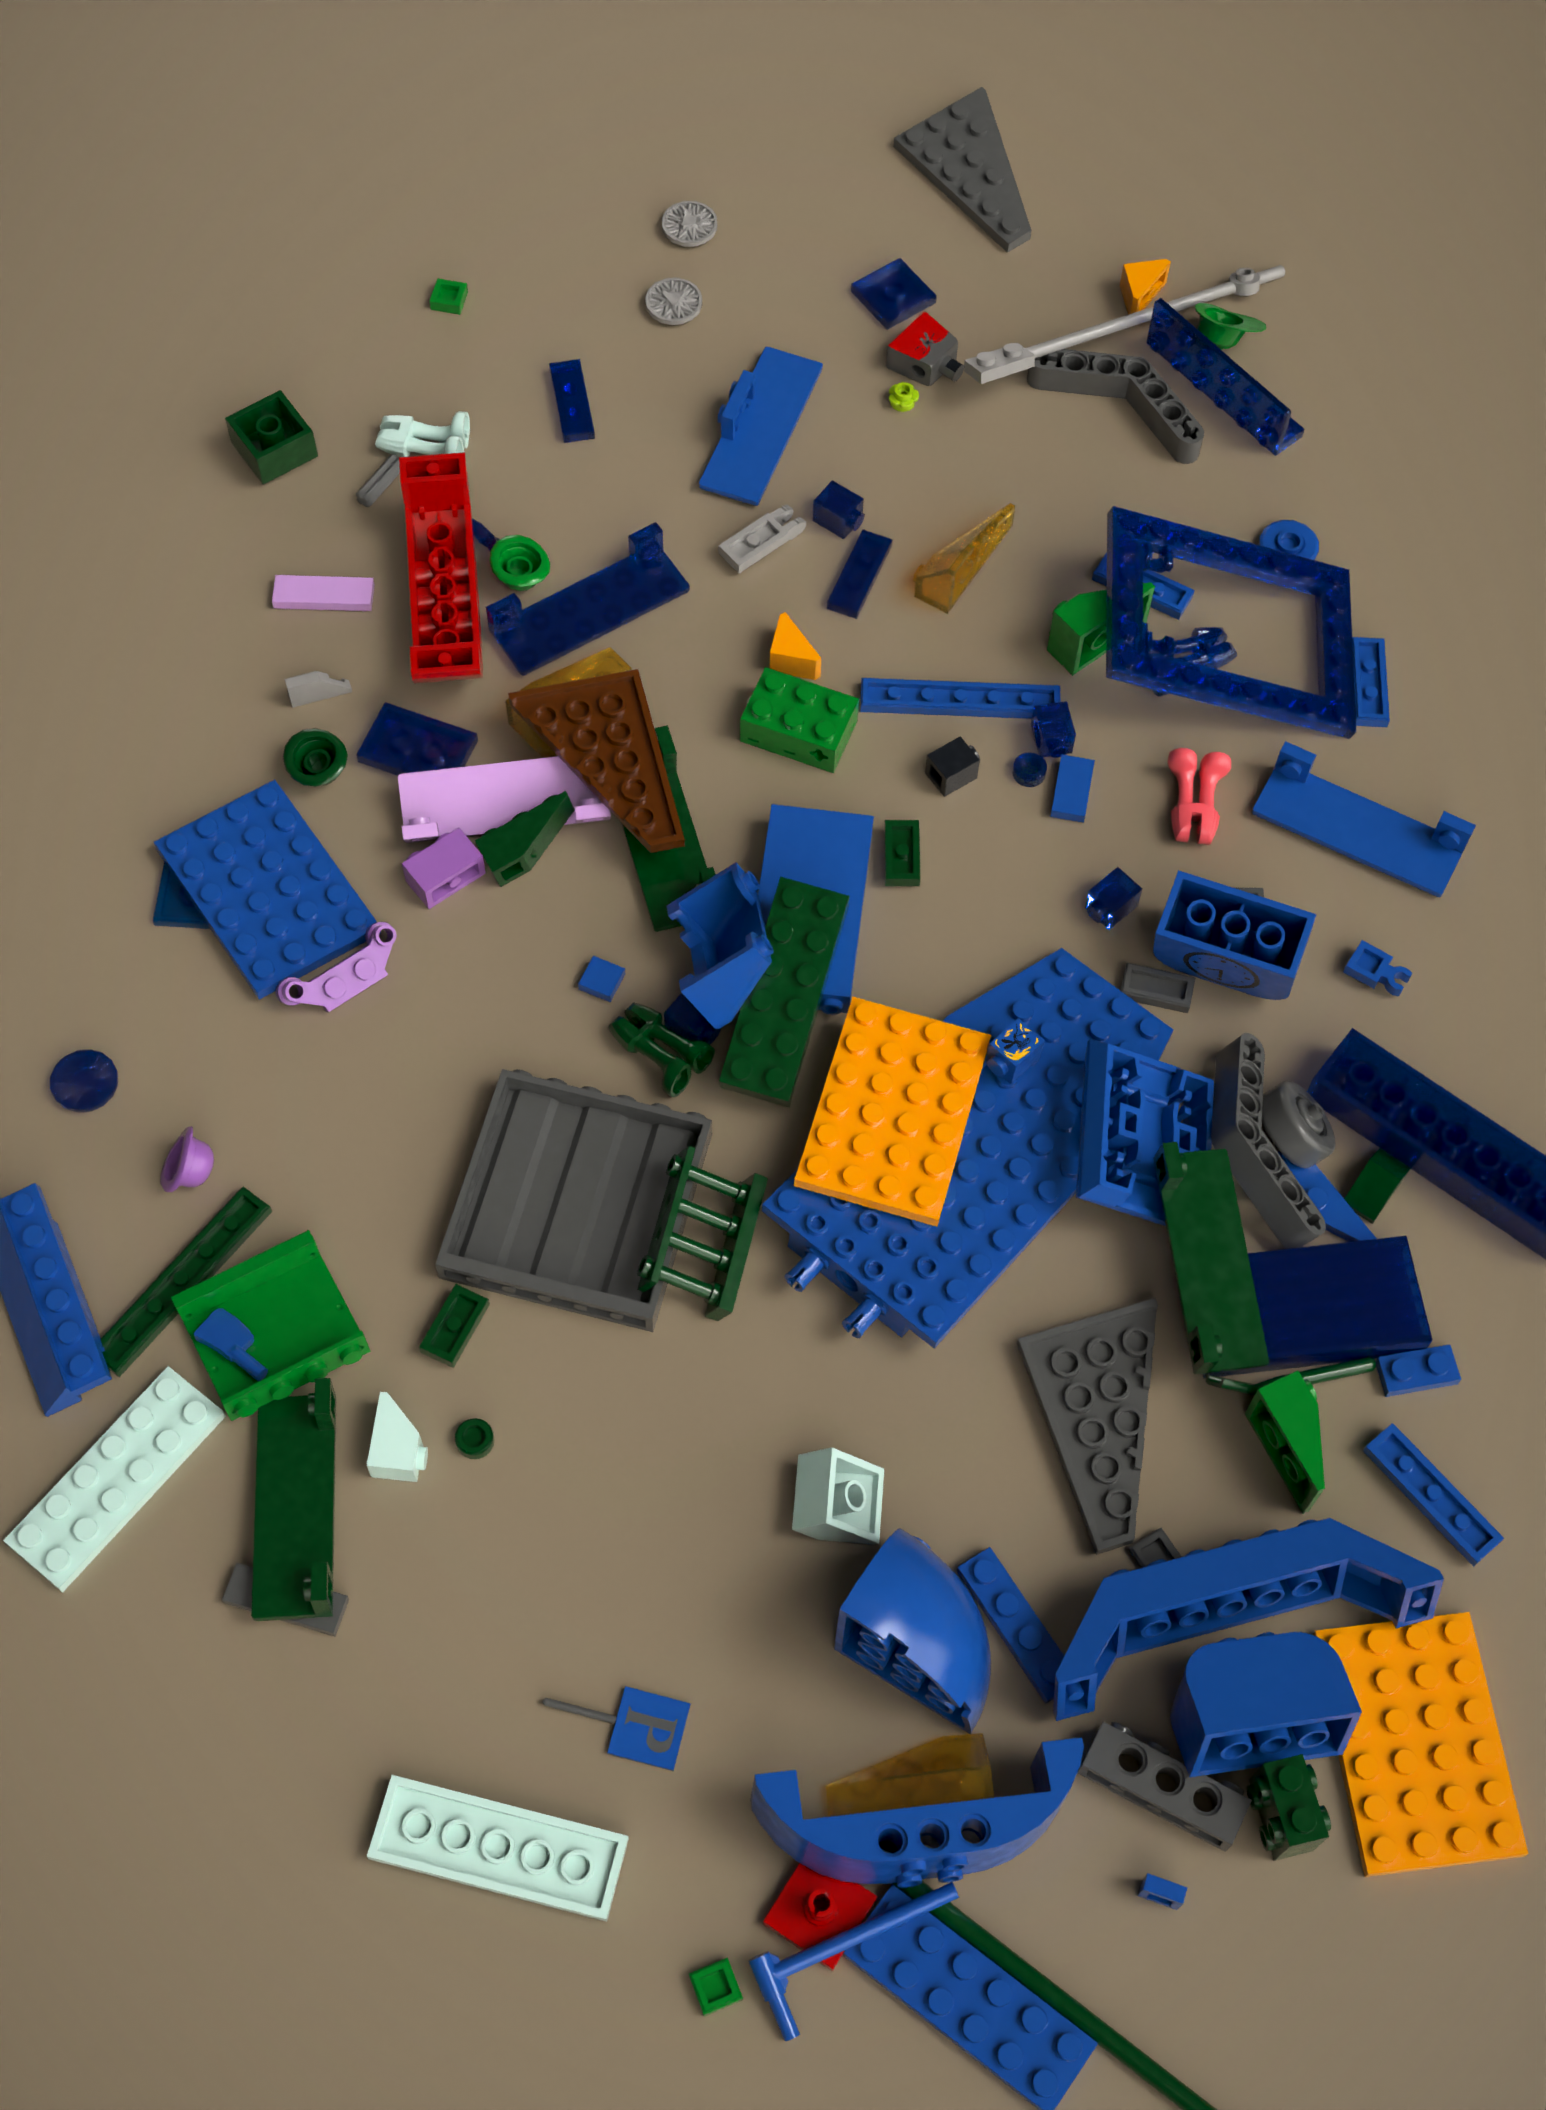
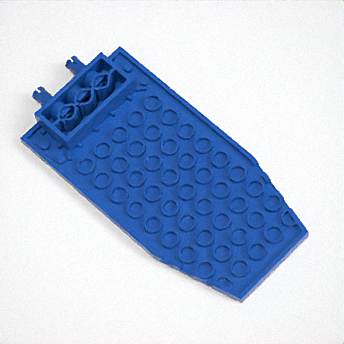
M1060 948L951 1013L943 1022L990 1034L991 1039L989 1043L1019 1018L1045 1040L1040 1059L1012 1084L1003 1077L996 1076L989 1069L987 1063H983L937 1227L795 1187L794 1180L797 1168L762 1204L761 1210L790 1233L788 1247L802 1258L784 1275L787 1283L792 1287L797 1282L798 1284L794 1289L802 1292L820 1272L859 1303L857 1308L842 1321V1325L848 1333L853 1328L855 1329L852 1333L853 1337L861 1338L863 1333L878 1318L901 1338L910 1329L935 1349L1076 1194L1084 1060L1087 1041L1093 1039L1109 1043L1159 1061L1174 1029L1063 948Z

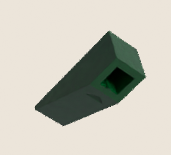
M566 791L558 795L549 796L537 807L517 814L508 823L486 831L482 837L475 840L500 887L532 870L575 811Z

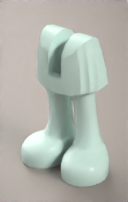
M463 411L456 412L449 426L424 424L414 421L413 416H383L380 425L381 430L378 432L375 445L380 450L391 455L395 454L398 457H409L411 452L425 455L464 453V449H467L469 443V414ZM421 439L433 440V441H438V442H442V443L428 442V441H424V440H421Z

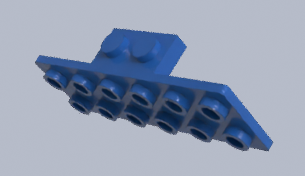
M765 347L753 373L743 370L738 382L734 381L731 385L727 405L722 404L720 407L717 422L721 423V438L699 481L700 489L754 506L759 505L822 372L823 364L821 362L771 347Z

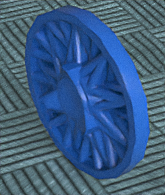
M1280 520L1272 522L1264 528L1259 538V552L1263 559L1272 567L1282 571L1295 572L1306 569L1314 563L1319 552V540L1314 531L1307 525L1295 520Z

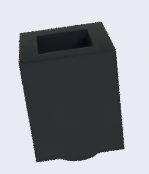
M960 736L927 755L925 774L945 797L977 779L980 763L979 754L973 746H968Z

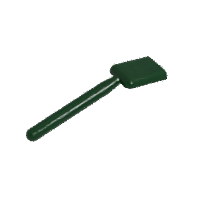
M1366 1357L1300 1371V1374L1304 1380L1307 1379L1311 1384H1317L1372 1372L1376 1368V1362L1373 1358ZM1207 1374L1206 1383L1222 1389L1255 1395L1259 1388L1289 1374L1277 1376L1257 1384Z

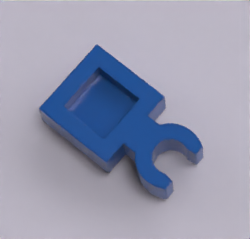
M1363 940L1343 971L1345 974L1373 989L1380 982L1394 996H1400L1404 988L1401 984L1396 983L1394 979H1401L1403 982L1408 983L1412 972L1405 967L1389 965L1393 956Z

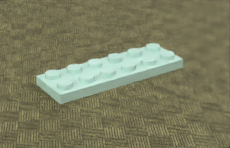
M168 1366L3 1541L63 1593L226 1417L224 1411Z
M391 1775L367 1858L607 1922L629 1837Z

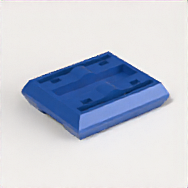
M1093 1039L1088 1040L1084 1060L1076 1198L1166 1226L1153 1157L1162 1143L1177 1142L1179 1153L1211 1150L1214 1080L1109 1043ZM1184 1101L1183 1106H1181L1178 1112L1179 1104Z

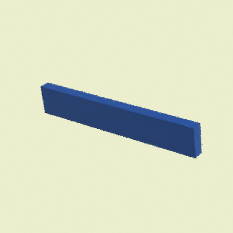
M861 678L860 712L1059 720L1061 714L1060 686Z

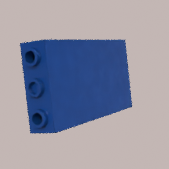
M771 804L759 884L760 889L758 891L764 926L767 923L780 876L850 896L849 908L819 1006V1010L831 1015L848 1013L852 996L874 816Z

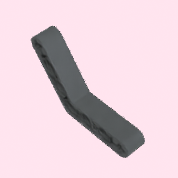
M1062 349L1035 358V367L1028 369L1027 382L1034 389L1126 399L1177 462L1190 464L1198 459L1204 438L1202 426L1148 360L1137 356Z
M1244 1033L1220 1050L1216 1056L1211 1140L1214 1149H1226L1228 1151L1233 1176L1280 1243L1288 1250L1295 1251L1322 1235L1326 1230V1224L1315 1204L1261 1129L1265 1052L1261 1042L1254 1035Z

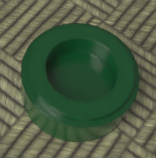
M473 1418L464 1421L459 1425L455 1433L457 1449L464 1457L469 1459L485 1457L494 1446L492 1428L482 1419Z

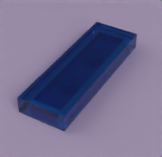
M580 359L549 363L564 443L595 439Z
M862 530L827 601V609L855 619L858 618L892 548L893 539Z

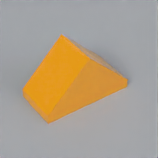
M1159 259L1123 264L1120 289L1128 314L1144 310L1167 282L1171 261Z
M787 613L780 614L770 650V669L795 677L816 680L821 677V657Z

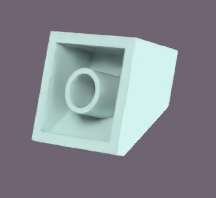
M833 1447L799 1454L792 1530L817 1540L870 1545L879 1544L884 1468Z

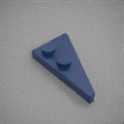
M1278 1151L1283 1161L1323 1216L1326 1230L1373 1254L1379 1240L1317 1165L1306 1169L1297 1167Z

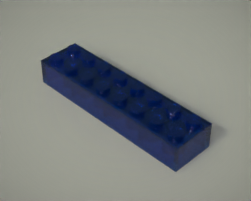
M1352 1028L1314 1076L1307 1092L1324 1111L1546 1259V1155Z

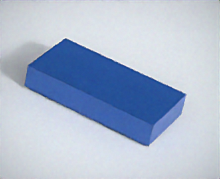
M1061 754L1050 817L1084 823L1095 760Z

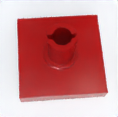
M799 1863L765 1917L763 1924L800 1950H805L863 1923L878 1896L859 1883L840 1881L819 1874ZM844 1951L819 1963L833 1971Z

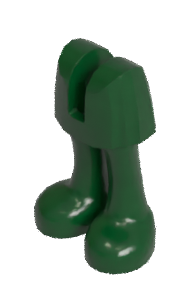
M635 1002L624 1012L627 1019L618 1016L608 1027L615 1039L627 1051L631 1053L639 1052L661 1068L663 1072L662 1088L671 1097L679 1096L686 1089L691 1078V1070L697 1074L704 1072L713 1061L715 1049L707 1042L692 1041L676 1034L662 1024L663 1017L660 1012ZM657 1039L668 1045L681 1055L683 1059L670 1054L653 1040Z

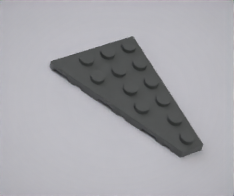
M1156 1298L1018 1338L1017 1341L1018 1349L1096 1555L1132 1544L1135 1539L1136 1512L1139 1500L1138 1492L1143 1460L1156 1312L1158 1308Z

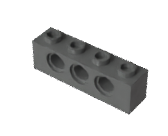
M1102 1722L1078 1774L1226 1852L1232 1846L1252 1801L1243 1796L1244 1790L1231 1782L1223 1780L1219 1783L1206 1775L1189 1778L1185 1763L1183 1764L1169 1757L1170 1752L1165 1747L1151 1741L1145 1744L1133 1738V1732L1119 1723L1111 1722L1109 1725ZM1123 1754L1133 1756L1138 1762V1771H1125L1119 1764V1756ZM1156 1775H1169L1175 1782V1791L1165 1792L1161 1790L1156 1783ZM1202 1793L1207 1795L1212 1802V1811H1200L1193 1802L1194 1794Z

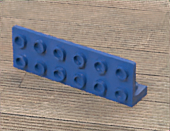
M1285 741L1279 752L1274 770L1253 807V815L1436 897L1442 896L1476 827L1475 824L1444 811L1436 829L1310 774L1317 755Z

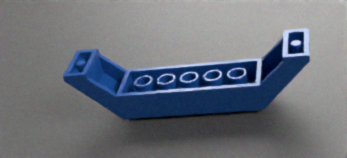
M1331 1518L1320 1521L1306 1520L1297 1525V1527L1282 1531L1276 1529L1269 1530L1259 1537L1245 1541L1239 1539L1231 1540L1222 1547L1207 1551L1202 1549L1194 1550L1184 1557L1169 1561L1164 1559L1156 1560L1147 1567L1132 1571L1126 1569L1118 1570L1109 1577L1103 1578L1055 1674L1054 1717L1056 1721L1095 1711L1096 1693L1116 1658L1341 1598L1391 1619L1395 1628L1433 1619L1444 1578L1440 1570Z

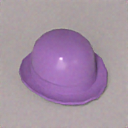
M192 1126L185 1128L164 1162L160 1184L165 1192H173L179 1186H200L208 1179L214 1164L213 1151L208 1144L193 1137Z

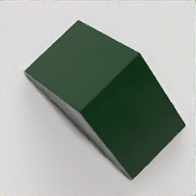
M1380 1148L1370 1158L1344 1199L1356 1214L1373 1224L1407 1176L1411 1167Z

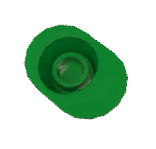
M1198 303L1195 305V310L1200 315L1195 336L1197 340L1213 348L1229 349L1239 342L1245 332H1262L1266 330V324L1256 318L1229 312L1208 303Z

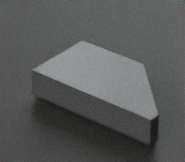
M313 671L285 679L292 708L352 692L349 680L344 678L341 680L331 679L327 673Z

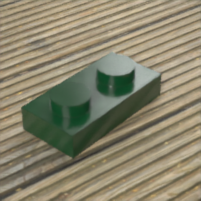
M885 820V886H920L919 820Z
M455 1284L420 1344V1352L454 1368L490 1305L489 1299Z

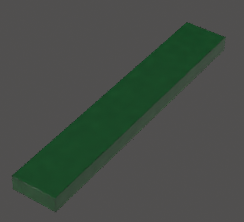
M242 1187L101 1338L102 1346L105 1349L102 1353L110 1371L120 1378L179 1314L171 1297L213 1277L272 1213V1209L268 1204L245 1187Z

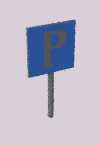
M626 1686L617 1716L550 1698H544L542 1701L544 1706L615 1724L607 1754L674 1771L691 1703Z

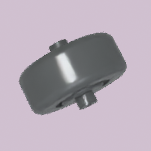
M1283 1081L1263 1094L1262 1125L1271 1142L1287 1160L1297 1167L1306 1169L1321 1162L1334 1152L1336 1141L1331 1124L1323 1108L1303 1087L1292 1081Z

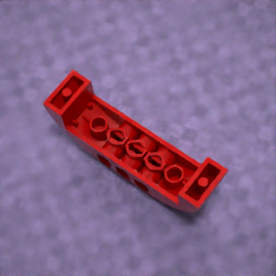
M465 452L399 457L400 482L406 516L413 646H410L412 681L416 684L483 678L476 554Z

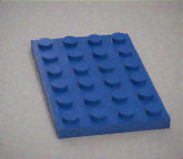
M275 779L154 841L157 852L259 1000L276 991V987L281 980L288 977L300 978L365 943L367 928L377 922Z

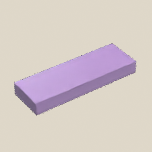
M275 575L272 597L273 608L372 611L374 579L364 577Z

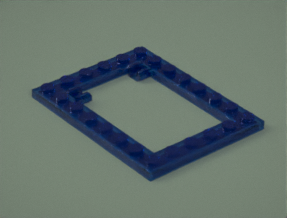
M1112 506L1107 513L1106 678L1350 739L1356 733L1349 569ZM1153 552L1158 554V559L1153 558ZM1173 558L1315 595L1319 695L1174 658V638L1165 636L1161 640H1153V632L1148 631V623L1143 622V571L1170 572L1173 569Z

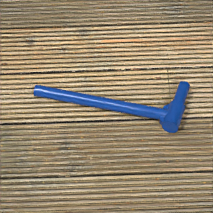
M953 1882L781 1961L779 1956L769 1951L750 1959L748 1962L764 2001H768L784 2041H789L800 2035L784 1996L789 1982L788 1976L958 1899L959 1896Z

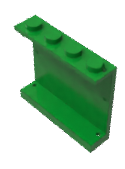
M309 1230L171 1297L231 1421L239 1417H248L254 1414L259 1407L273 1400L284 1399L295 1389L309 1382L313 1383L315 1379L325 1378L329 1372L343 1365L356 1363L363 1355L371 1352L362 1330L360 1331ZM223 1308L238 1318L253 1334L254 1342L246 1352L268 1369V1373L263 1380L257 1381L234 1361L230 1362L217 1351L195 1340L193 1333L214 1310Z

